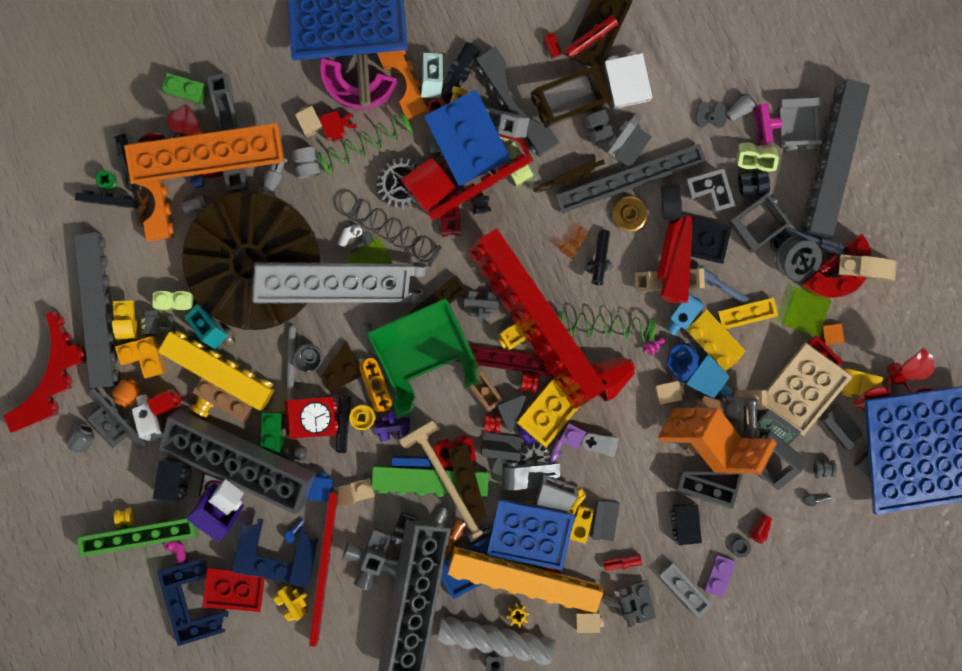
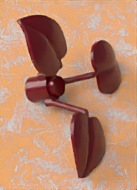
M187 104L172 111L167 116L168 126L175 131L169 139L175 138L178 133L181 137L195 135L199 131L198 120ZM150 132L141 136L138 143L165 140V137L161 133ZM224 172L198 174V176L216 178L223 175Z

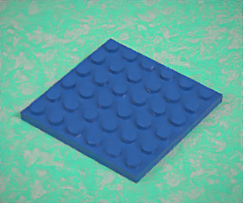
M962 386L864 400L873 513L877 515L961 502Z

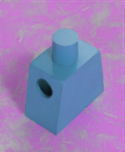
M689 292L688 303H678L669 315L672 321L666 329L673 335H676L681 327L686 330L704 307L703 301ZM681 313L687 314L684 319H680L678 316Z
M705 355L702 358L694 374L684 383L688 387L713 399L718 393L725 398L733 392L725 384L729 379V375L709 355Z

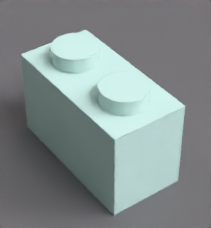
M423 53L421 97L441 98L443 54Z

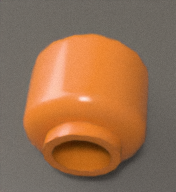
M132 379L128 381L121 380L112 392L113 401L124 408L127 406L132 407L136 402V397L141 395V391L138 388L139 384Z

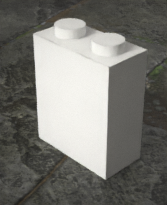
M630 52L626 54V57L612 56L607 58L608 61H605L604 69L613 109L652 100L653 97L643 53Z

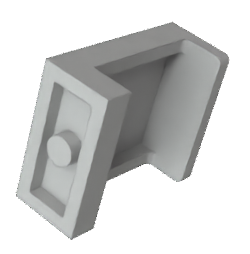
M821 98L782 99L778 102L779 117L782 119V127L780 128L781 148H786V151H796L798 147H805V150H815L817 146L822 144L818 112Z

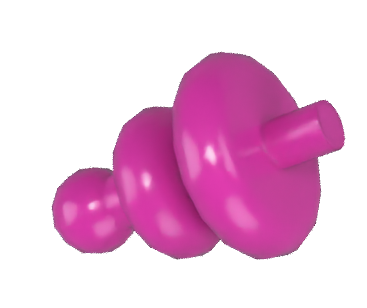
M665 338L654 339L651 343L645 341L643 353L655 355V350L660 349V344L665 343Z

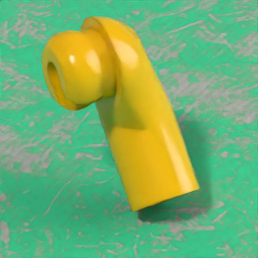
M581 487L577 488V499L568 509V513L575 514L577 508L585 499L586 493Z

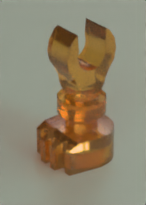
M583 226L577 229L575 238L569 242L570 245L563 244L559 249L570 259H574L578 253L576 249H579L580 243L590 235V231L584 237L580 235Z

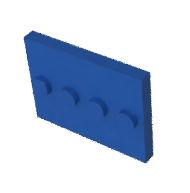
M477 90L424 116L459 186L511 160Z
M499 499L487 555L563 570L575 514Z

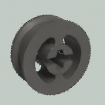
M793 236L785 240L779 247L776 255L778 270L795 281H805L811 278L819 269L822 261L820 247L803 236Z

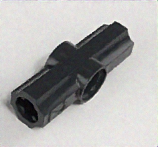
M466 42L458 58L452 62L447 72L448 75L442 84L441 95L451 99L453 86L460 88L462 83H465L472 70L471 67L481 51L476 45Z

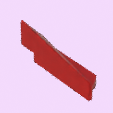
M682 216V218L668 223L657 278L663 283L660 296L668 303H688L693 223L691 216Z

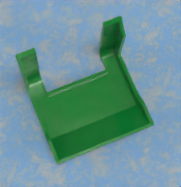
M446 298L367 333L375 353L379 357L396 393L393 406L397 418L412 412L415 394L409 380L459 359L465 372L464 389L479 383V365L461 325Z

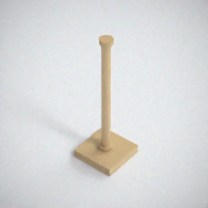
M431 421L399 441L404 448H409L417 442L422 445L472 532V538L474 539L483 534L482 530L479 531L428 442V436L440 430L437 423Z

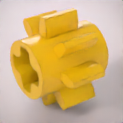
M515 602V607H508L511 614H507L506 618L512 619L511 626L516 623L520 628L522 622L528 623L525 617L530 615V612L524 611L525 604L520 607ZM516 611H519L520 614H522L520 615V619H517L516 616H513L516 615Z

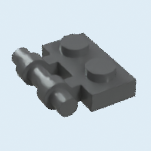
M647 580L627 585L628 594L626 588L618 589L620 594L618 597L619 602L622 603L624 610L623 618L626 620L628 627L635 626L634 618L636 623H643L656 618Z

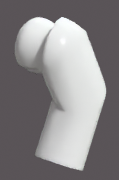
M359 225L345 227L337 244L346 248L349 239L361 236L362 228Z

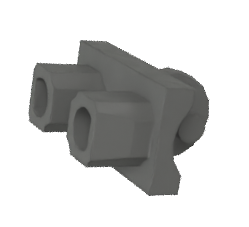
M468 291L467 298L464 299V312H471V317H479L478 323H482L483 317L490 318V313H498L499 301H497L494 292L486 293L485 300H478V292Z

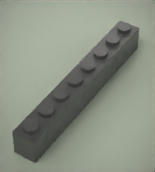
M98 232L76 234L74 238L89 387L117 386L119 372L115 367L117 353L113 348V343H115L116 339L111 328L114 319L109 305L112 304L111 295L108 294L107 288L110 285L109 276L106 275L105 269L108 266V260L104 256L103 249L106 248L105 237H102V234Z

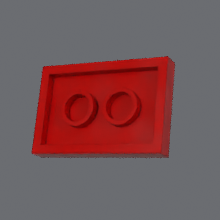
M207 567L202 607L261 612L265 578L231 572V569Z

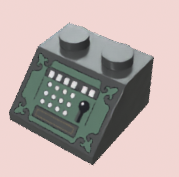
M770 409L760 410L757 414L759 437L772 431L789 445L802 432Z

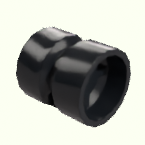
M755 170L754 173H751V171L739 172L738 187L741 197L753 196L754 192L758 195L769 193L770 179L768 171Z

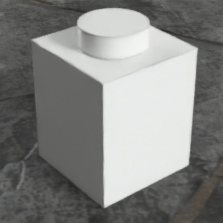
M225 479L216 488L209 502L228 515L232 510L236 511L242 504L240 499L244 492Z

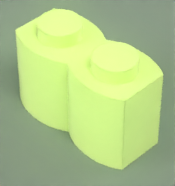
M749 142L738 145L736 155L738 166L745 169L758 168L768 172L777 169L779 155L777 148L774 146H757Z
M157 291L153 293V307L155 309L189 311L196 306V299L191 292L177 291L173 293Z

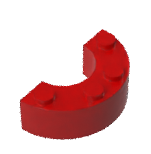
M863 234L856 235L844 246L846 255L872 257L869 243ZM816 272L799 286L816 297L836 298L846 296L857 290L867 277L839 275L835 278H829L820 272Z

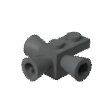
M373 528L365 550L348 541L342 560L360 562L361 571L353 582L357 587L371 590L374 575L379 576L381 569L396 577L399 559L385 557L392 538L391 533Z

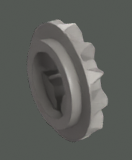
M540 443L527 444L520 452V463L522 466L535 465L532 460H526L532 457L533 450H535L537 456H543V458L537 460V465L549 463V451Z

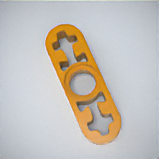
M374 358L361 361L359 369L374 410L377 412L389 410L392 401L378 362ZM372 365V368L367 370L366 366ZM373 380L379 382L380 387L378 390L372 388ZM384 400L385 404L380 406L379 402Z

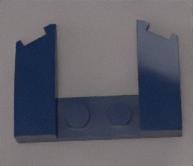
M259 518L257 519L258 524L246 526L245 522H243L231 572L258 576L308 588L318 539H310L304 534L306 529L301 527L292 563L256 555L264 519Z
M205 558L157 571L178 646L225 632V629L222 628L223 618L228 617V610L191 620L182 584L206 578L207 566L203 563L206 560Z

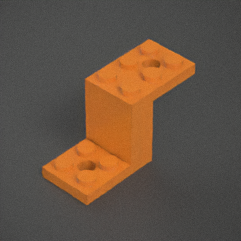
M674 408L658 436L661 442L691 443L714 473L761 474L777 444L773 438H741L719 408Z

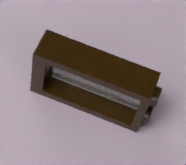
M596 65L539 86L531 92V101L537 107L539 119L545 128L605 106L611 101Z

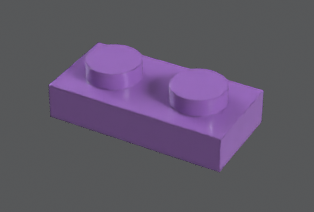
M716 554L704 591L723 598L736 561Z

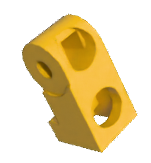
M579 505L570 535L571 540L586 544L594 509Z

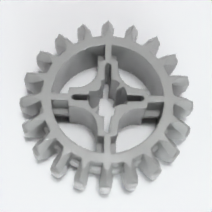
M399 158L400 164H396L395 159H392L393 166L390 167L389 163H385L388 170L386 171L381 168L380 171L384 175H377V179L382 180V182L376 183L377 187H382L377 192L378 194L384 193L381 197L382 201L387 198L389 199L386 203L388 206L394 202V209H397L398 204H401V210L405 209L404 204H408L409 209H411L412 205L410 202L412 201L416 205L419 204L409 191H406L402 186L397 187L399 183L396 176L399 180L404 176H400L395 170L407 169L413 171L417 167V162H414L412 166L410 165L411 160L409 158L406 160V164H403V158ZM391 174L395 179V183L387 191L386 182ZM402 191L409 198L397 199L392 195Z

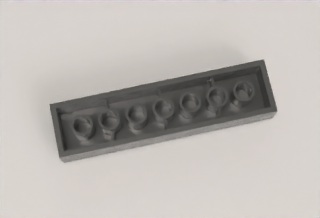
M847 79L838 87H835L833 98H835L834 106L831 105L828 116L831 117L830 122L826 124L824 135H826L825 142H822L819 154L822 155L820 161L816 163L815 172H817V175L810 187V191L813 192L811 198L807 200L806 209L808 212L801 224V228H803L802 233L820 238L834 236L870 84Z
M180 409L168 417L159 447L160 451L223 481L226 479L234 486L295 515L305 506L316 473Z
M406 520L378 671H424L451 528L442 523Z

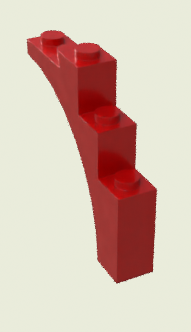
M52 311L45 314L51 338L50 359L45 375L39 386L25 402L3 415L10 433L18 432L59 415L57 411L59 410L58 404L55 399H52V396L72 389L71 384L73 383L70 374L66 373L65 370L87 362L85 359L86 351L83 346L80 347V344L71 345V335L68 331H65L63 326L65 324L64 318L58 312Z

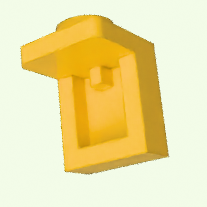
M516 324L498 334L500 345L503 349L507 348L508 350L526 339L523 335L524 332Z

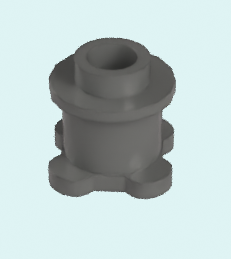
M497 653L487 656L485 671H504V658ZM493 661L498 662L496 666L492 665L491 663Z

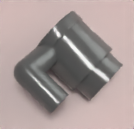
M142 311L141 334H168L169 332H174V316H166V326H160L158 311Z

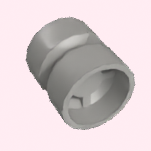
M315 147L300 148L291 152L293 162L297 164L294 168L297 179L310 178L321 174L319 163L315 162L317 158Z

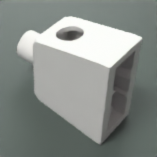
M141 395L136 397L138 407L132 409L139 438L152 441L163 437L165 427L161 415L154 416L147 403V395Z

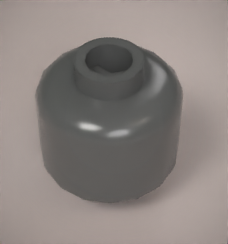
M84 423L76 424L70 429L65 437V441L71 451L84 452L94 440V433L89 425Z

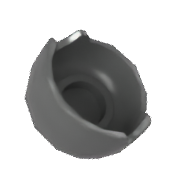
M311 343L302 344L293 354V364L298 371L304 374L316 371L322 364L323 354L319 347Z

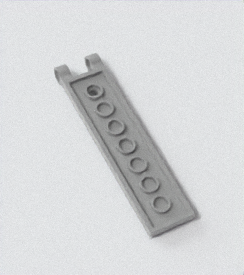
M413 262L411 264L255 263L252 300L253 303L423 302L424 291L417 288L409 289L410 276H425L427 265L422 262ZM392 280V284L386 285V281Z

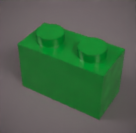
M262 413L261 448L269 452L283 451L285 413Z

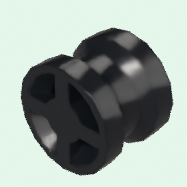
M489 196L470 199L471 204L474 206L473 215L492 211L488 204Z
M786 233L775 235L770 240L771 249L778 252L779 247L790 236Z

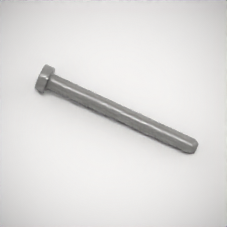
M289 325L286 400H294L295 366L293 364V354L295 352L296 327L294 325Z

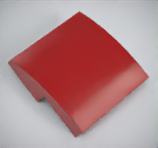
M432 157L400 179L424 211L430 209L456 189Z

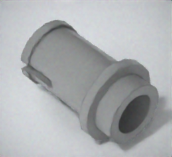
M198 194L196 198L181 203L184 213L188 214L200 208L204 209L207 206V201L204 195L200 196Z

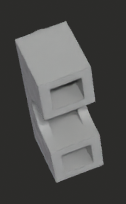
M485 106L499 134L514 138L526 137L530 118Z

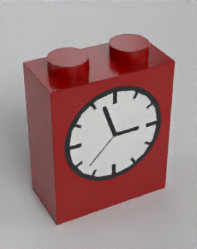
M333 397L284 400L286 439L335 436L336 431H338V422L334 416V412L337 411V404Z

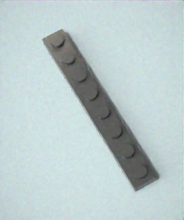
M697 144L566 191L555 197L563 214L705 163L706 159L701 145Z

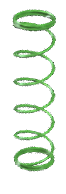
M399 112L403 121L397 115H393V125L395 129L396 139L389 133V131L381 123H377V133L379 137L380 147L370 138V136L365 131L361 130L360 135L364 155H362L348 139H345L344 144L347 153L348 163H346L332 147H329L328 152L331 161L332 171H330L321 152L317 153L322 166L324 167L326 173L329 175L334 171L330 149L340 158V160L343 163L349 165L350 159L346 145V140L362 157H365L366 151L362 132L371 140V142L377 148L381 149L382 143L378 124L383 127V129L390 135L392 139L397 141L398 135L394 116H396L402 122V124L408 129L410 134L411 132L413 133L411 125L407 117L405 116L404 112Z
M559 311L558 318L562 323L563 314H566L571 336L574 335L578 321L583 314L589 337L593 334L599 316H602L607 339L611 335L617 317H620L625 340L628 339L632 324L636 318L640 324L642 340H646L647 334L649 342L654 340L655 318H650L644 337L641 321L637 316L632 320L626 336L623 320L620 315L615 317L608 335L605 319L602 314L597 316L591 334H589L587 318L583 312L576 321L573 333H571L569 317L566 311Z

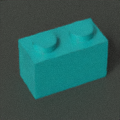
M199 304L184 317L201 341L214 349L228 337V334L215 318H211L210 314Z

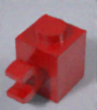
M334 111L320 116L319 118L327 140H332V142L342 140L343 136L346 135L344 127L355 129L357 127L356 123L352 125L348 123V120L353 118L354 115L347 114L345 117L340 118L338 111Z

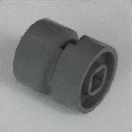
M606 110L583 118L586 129L590 130L589 137L592 144L600 143L615 136L612 125L608 124L610 119ZM603 126V130L597 132L596 128Z

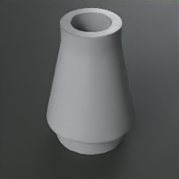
M746 94L744 97L741 96L726 113L734 122L736 119L752 112L756 105Z

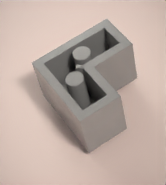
M724 169L684 181L689 200L708 195L713 213L735 206Z

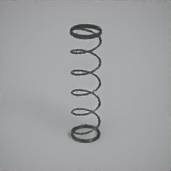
M359 198L357 200V202L355 203V205L349 213L348 219L352 220L357 214L356 223L357 225H360L364 223L376 211L371 229L373 234H376L379 231H381L391 221V225L387 235V242L392 243L407 229V233L403 243V252L405 253L411 250L423 238L418 255V260L420 262L424 261L428 256H430L433 253L432 257L430 258L427 266L429 267L432 266L437 256L439 255L442 246L437 245L425 258L420 260V254L424 244L425 236L420 237L408 250L405 251L404 247L409 232V226L406 227L394 240L390 242L389 235L393 225L394 218H390L378 231L373 232V227L378 213V208H376L365 220H363L361 223H358V215L360 212L361 205L363 203V199Z

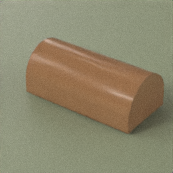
M480 370L479 383L469 388L485 410L489 412L502 403L503 399L482 370Z

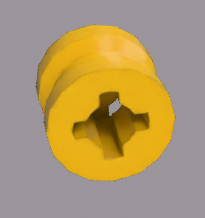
M197 396L196 403L190 409L201 416L208 417V411L214 405Z
M126 508L124 511H114V522L117 529H121L123 526H134V515L131 508Z

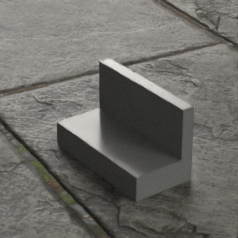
M637 124L614 157V159L629 169L652 137L640 129L641 125Z
M838 405L820 419L845 450L853 448L855 446L853 443L862 436V433Z
M484 432L481 456L520 461L522 438Z
M596 500L591 533L592 540L614 541L620 503Z

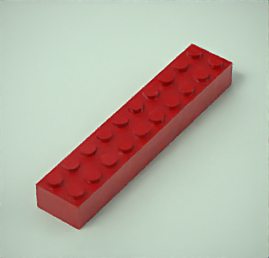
M496 228L478 239L467 250L471 260L476 262L482 276L487 278L491 284L492 291L498 294L502 300L503 307L511 313L514 323L520 326L524 332L525 339L532 344L536 355L545 363L546 370L554 376L557 386L567 395L568 402L576 409L607 389L500 231Z

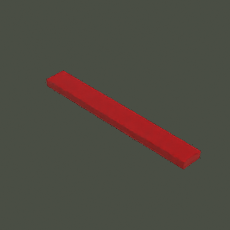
M331 491L329 494L309 646L313 647L317 646L320 636L339 495L337 491Z

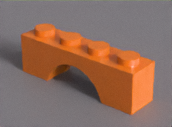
M406 51L377 53L384 70L396 71L406 81V92L399 101V104L408 121L428 113L427 107L429 102L426 97H421L419 91L421 84L418 78H413L411 73L414 72L411 62H406L403 56L406 54Z
M163 180L136 183L139 186L148 188L155 199L153 214L143 222L146 241L156 242L173 239L172 234L175 233L173 222H170L169 218L171 207L166 201V196H168L166 184H163Z

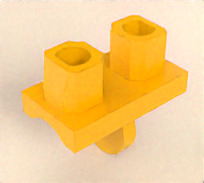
M290 584L279 590L278 594L273 598L278 606L285 603L288 609L283 613L287 621L294 619L298 621L308 613L305 608L307 604L303 600L307 596L306 592L300 595L298 590H294Z

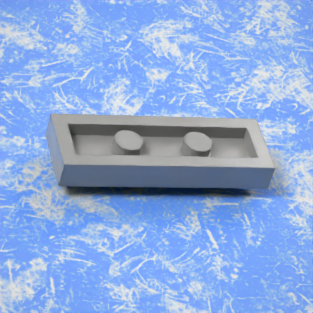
M673 562L659 574L663 581L698 618L712 606L707 598Z

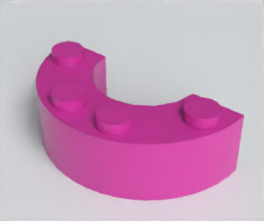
M324 58L321 60V77L327 91L337 103L348 109L358 111L374 109L391 97L398 84L396 78L377 74L375 80L369 85L371 105L369 107H361L359 87H353L345 82L342 76L343 67L341 63Z

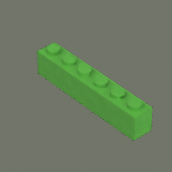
M374 464L372 490H376V493L385 494L388 491H395V494L405 495L407 492H415L414 495L418 496L434 493V496L444 497L445 494H449L434 467ZM444 468L461 498L454 469ZM474 470L483 499V496H488L489 470Z
M187 517L85 534L78 537L77 541L80 557L192 538L199 535V528L189 522Z

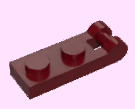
M452 182L456 189L439 201V203L445 204L448 202L447 198L458 193L457 182ZM459 206L440 216L442 237H448V235L461 236ZM454 221L455 227H447V222Z

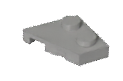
M635 114L630 122H624L619 129L622 132L619 138L615 136L609 144L611 149L608 153L615 157L641 120L640 116Z

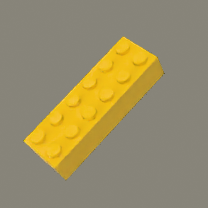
M183 331L168 333L158 351L160 354L260 411L266 408L276 391L272 387L274 385L272 382L266 379L259 380L256 378L257 374L253 371L240 369L239 363L231 359H223L224 355L216 350H207L206 344L198 340H190L191 336Z

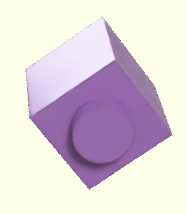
M567 422L559 440L577 449L586 432Z

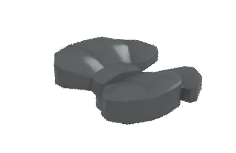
M706 101L697 107L699 111L696 115V122L700 128L705 127L708 123L714 124L719 129L725 125L726 113L724 111H726V108L722 103H716L714 113L709 111L708 102Z

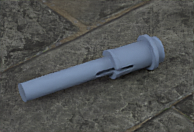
M787 227L783 231V233L788 234L790 237L803 236L816 243L821 250L838 256L843 253L844 245L841 242L836 243L823 237L819 239Z
M703 265L696 266L695 269H704L705 282L711 287L713 285L743 304L748 302V297L717 279L718 276L706 270Z

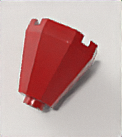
M624 357L591 365L607 388L599 394V397L604 402L610 401L624 388L635 374L634 369L636 367L631 359Z

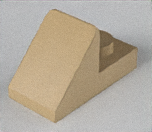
M371 478L333 488L334 491L339 493L338 506L354 504L357 501L375 497Z

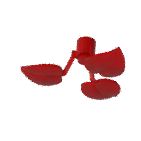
M922 348L917 354L909 358L903 366L898 362L891 363L887 367L889 374L886 378L888 381L887 390L883 386L869 389L854 400L853 404L865 411L864 400L889 396L891 394V382L897 385L904 384L909 393H914L906 382V378L923 380L933 373L935 366L932 356L925 348ZM922 387L918 389L916 392L929 391L934 389L931 387Z

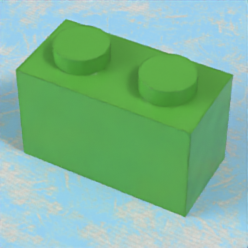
M169 73L166 74L162 92L167 96L203 106L208 90L204 83Z

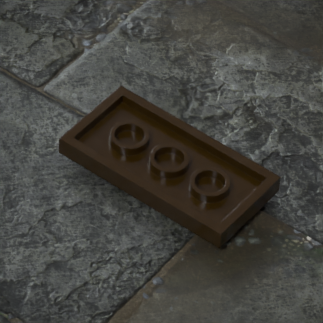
M591 0L571 44L593 29L595 24H600L610 15L614 16L618 25L608 31L605 37L597 39L571 59L589 67L596 65L600 72L633 1ZM590 38L586 39L585 41H583L581 44H579V45L576 46V47H579L580 45H582L584 42H586V41L589 40Z

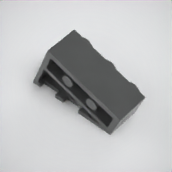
M681 472L678 475L674 492L731 509L734 507L743 474Z

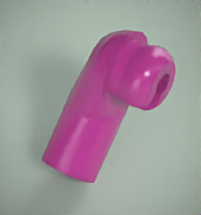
M177 540L164 542L165 550L176 553L177 564L187 562L185 548L182 543Z

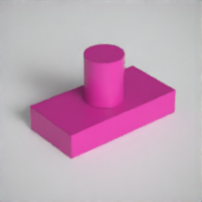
M768 103L760 104L753 108L758 145H766L774 141L772 129L781 128L782 119L780 117L770 118Z

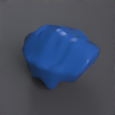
M689 343L677 344L671 349L666 365L672 371L674 378L680 383H685L698 367L699 356L697 350Z

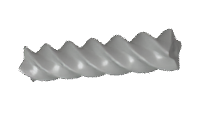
M454 617L442 618L438 640L446 645L458 643L465 649L477 647L484 653L496 651L503 657L515 655L522 661L534 659L541 665H547L552 662L556 642L549 637L537 638L530 633L518 634L511 629L499 630L492 625L480 626L476 622H461Z

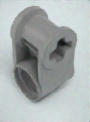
M587 432L581 441V445L586 450L615 457L619 438ZM592 437L594 444L588 446L586 439L589 440Z

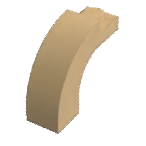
M840 255L838 275L869 277L875 280L894 282L897 261L868 256Z
M690 269L689 290L705 288L704 269ZM658 271L635 273V292L661 291L663 283L657 278Z

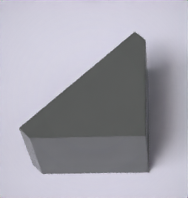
M524 395L498 405L509 432L513 431L526 398Z

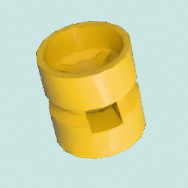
M367 404L356 406L349 415L350 423L358 430L370 428L376 420L375 410Z

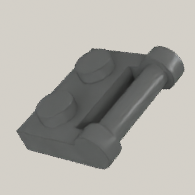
M727 396L725 397V417L741 437L759 438V431H757L758 399ZM746 406L749 407V430L747 429Z

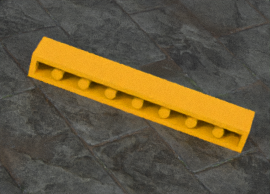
M456 546L453 548L448 564V575L454 579H466L474 584H486L490 588L505 589L512 594H524L531 599L540 598L547 603H559L566 608H578L585 613H597L603 595L601 584L488 556Z

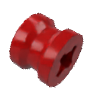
M523 372L521 391L531 390L536 393L539 374L530 375L528 372Z
M485 414V433L490 431L500 433L501 414L495 416Z

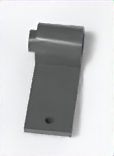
M507 460L502 465V488L506 490L539 488L543 475L560 481V463L522 466L518 461Z

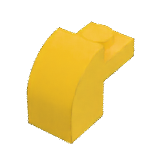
M113 301L114 321H112L116 340L139 339V321L135 320L134 301Z

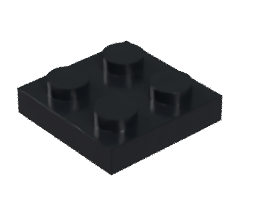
M694 218L692 223L691 257L723 264L732 226Z

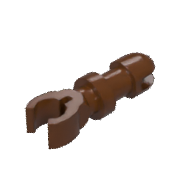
M139 189L136 223L142 227L144 226L143 222L146 221V210H148L146 205L149 198V190H147V196L142 200V196H140L141 189Z

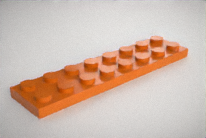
M279 123L124 145L131 184L285 162Z

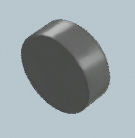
M736 538L731 543V551L737 557H745L750 553L751 545L744 538Z

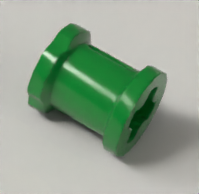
M103 170L97 174L96 182L102 188L113 189L117 185V177ZM105 177H108L109 183H105Z

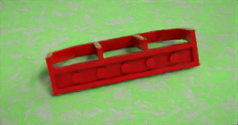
M499 134L500 137L518 141L524 153L515 157V162L508 166L505 163L498 167V172L492 169L491 173L480 178L482 182L477 185L472 183L466 187L464 184L459 186L463 193L460 195L455 193L447 198L448 202L443 205L440 202L432 206L428 213L430 219H438L440 216L472 199V197L496 183L501 182V180L528 164L535 162L522 138ZM446 160L438 164L441 168L447 165L450 169Z

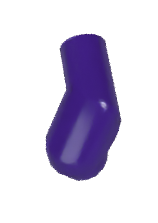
M517 424L519 435L526 444L537 442Z

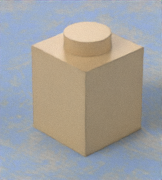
M306 105L298 109V113L295 116L306 137L323 130L313 106L309 107Z
M679 381L654 385L659 405L683 400L682 395H685L682 384H679Z
M581 610L575 611L577 633H600V627H604V620L599 610H597V613H585Z

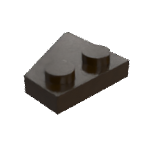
M348 342L344 343L321 375L330 392L362 376L359 363Z

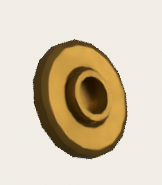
M633 196L621 198L616 202L612 210V219L615 225L627 232L640 229L645 224L648 216L647 207L644 202Z

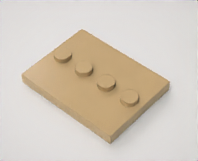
M805 342L767 388V409L772 410L802 431L800 434L804 436L850 381L852 375Z

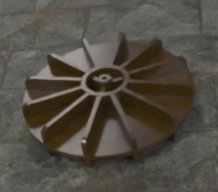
M255 191L232 193L206 206L191 223L185 237L183 252L181 253L183 271L188 285L187 289L191 291L199 305L210 314L211 318L242 330H263L281 325L296 316L307 304L253 303L255 263H321L315 232L302 214L293 205L276 196Z

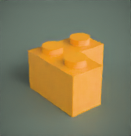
M157 336L147 337L115 347L120 365L140 362L144 379L168 373L163 355L158 352L160 344Z

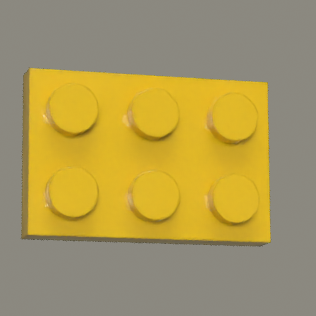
M552 379L516 423L546 448L578 408L575 409L568 402L565 392L557 386L556 380Z

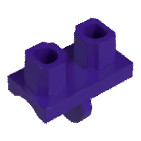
M389 409V415H383L382 420L375 421V433H378L380 441L390 440V432L397 431L398 439H402L408 435L410 430V418H397L396 414H393V409Z

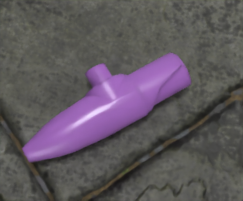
M558 439L552 449L549 463H555L558 455L562 456L563 454L560 452L563 442Z

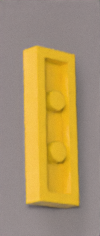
M774 297L717 312L719 322L725 329L778 316Z

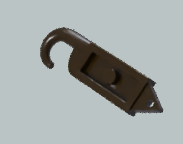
M600 160L594 163H587L534 187L533 191L539 193L561 184L564 187L575 182V178L581 176L584 179L591 176L592 171L604 165L605 162Z

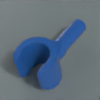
M189 176L191 184L195 188L204 186L201 176Z
M302 518L291 530L285 533L284 538L288 544L297 539L294 533L305 522Z

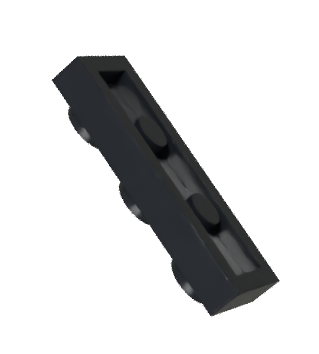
M82 190V193H76L75 200L79 202L136 209L138 202L129 195H120V198L113 197L112 193L101 192V195H94V191Z

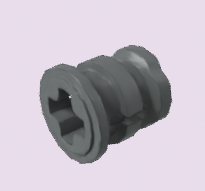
M815 459L813 465L815 478L818 479L819 476L828 477V475L835 477V460L830 462L822 460V462H819Z

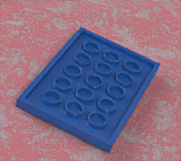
M288 0L292 61L408 50L404 0Z

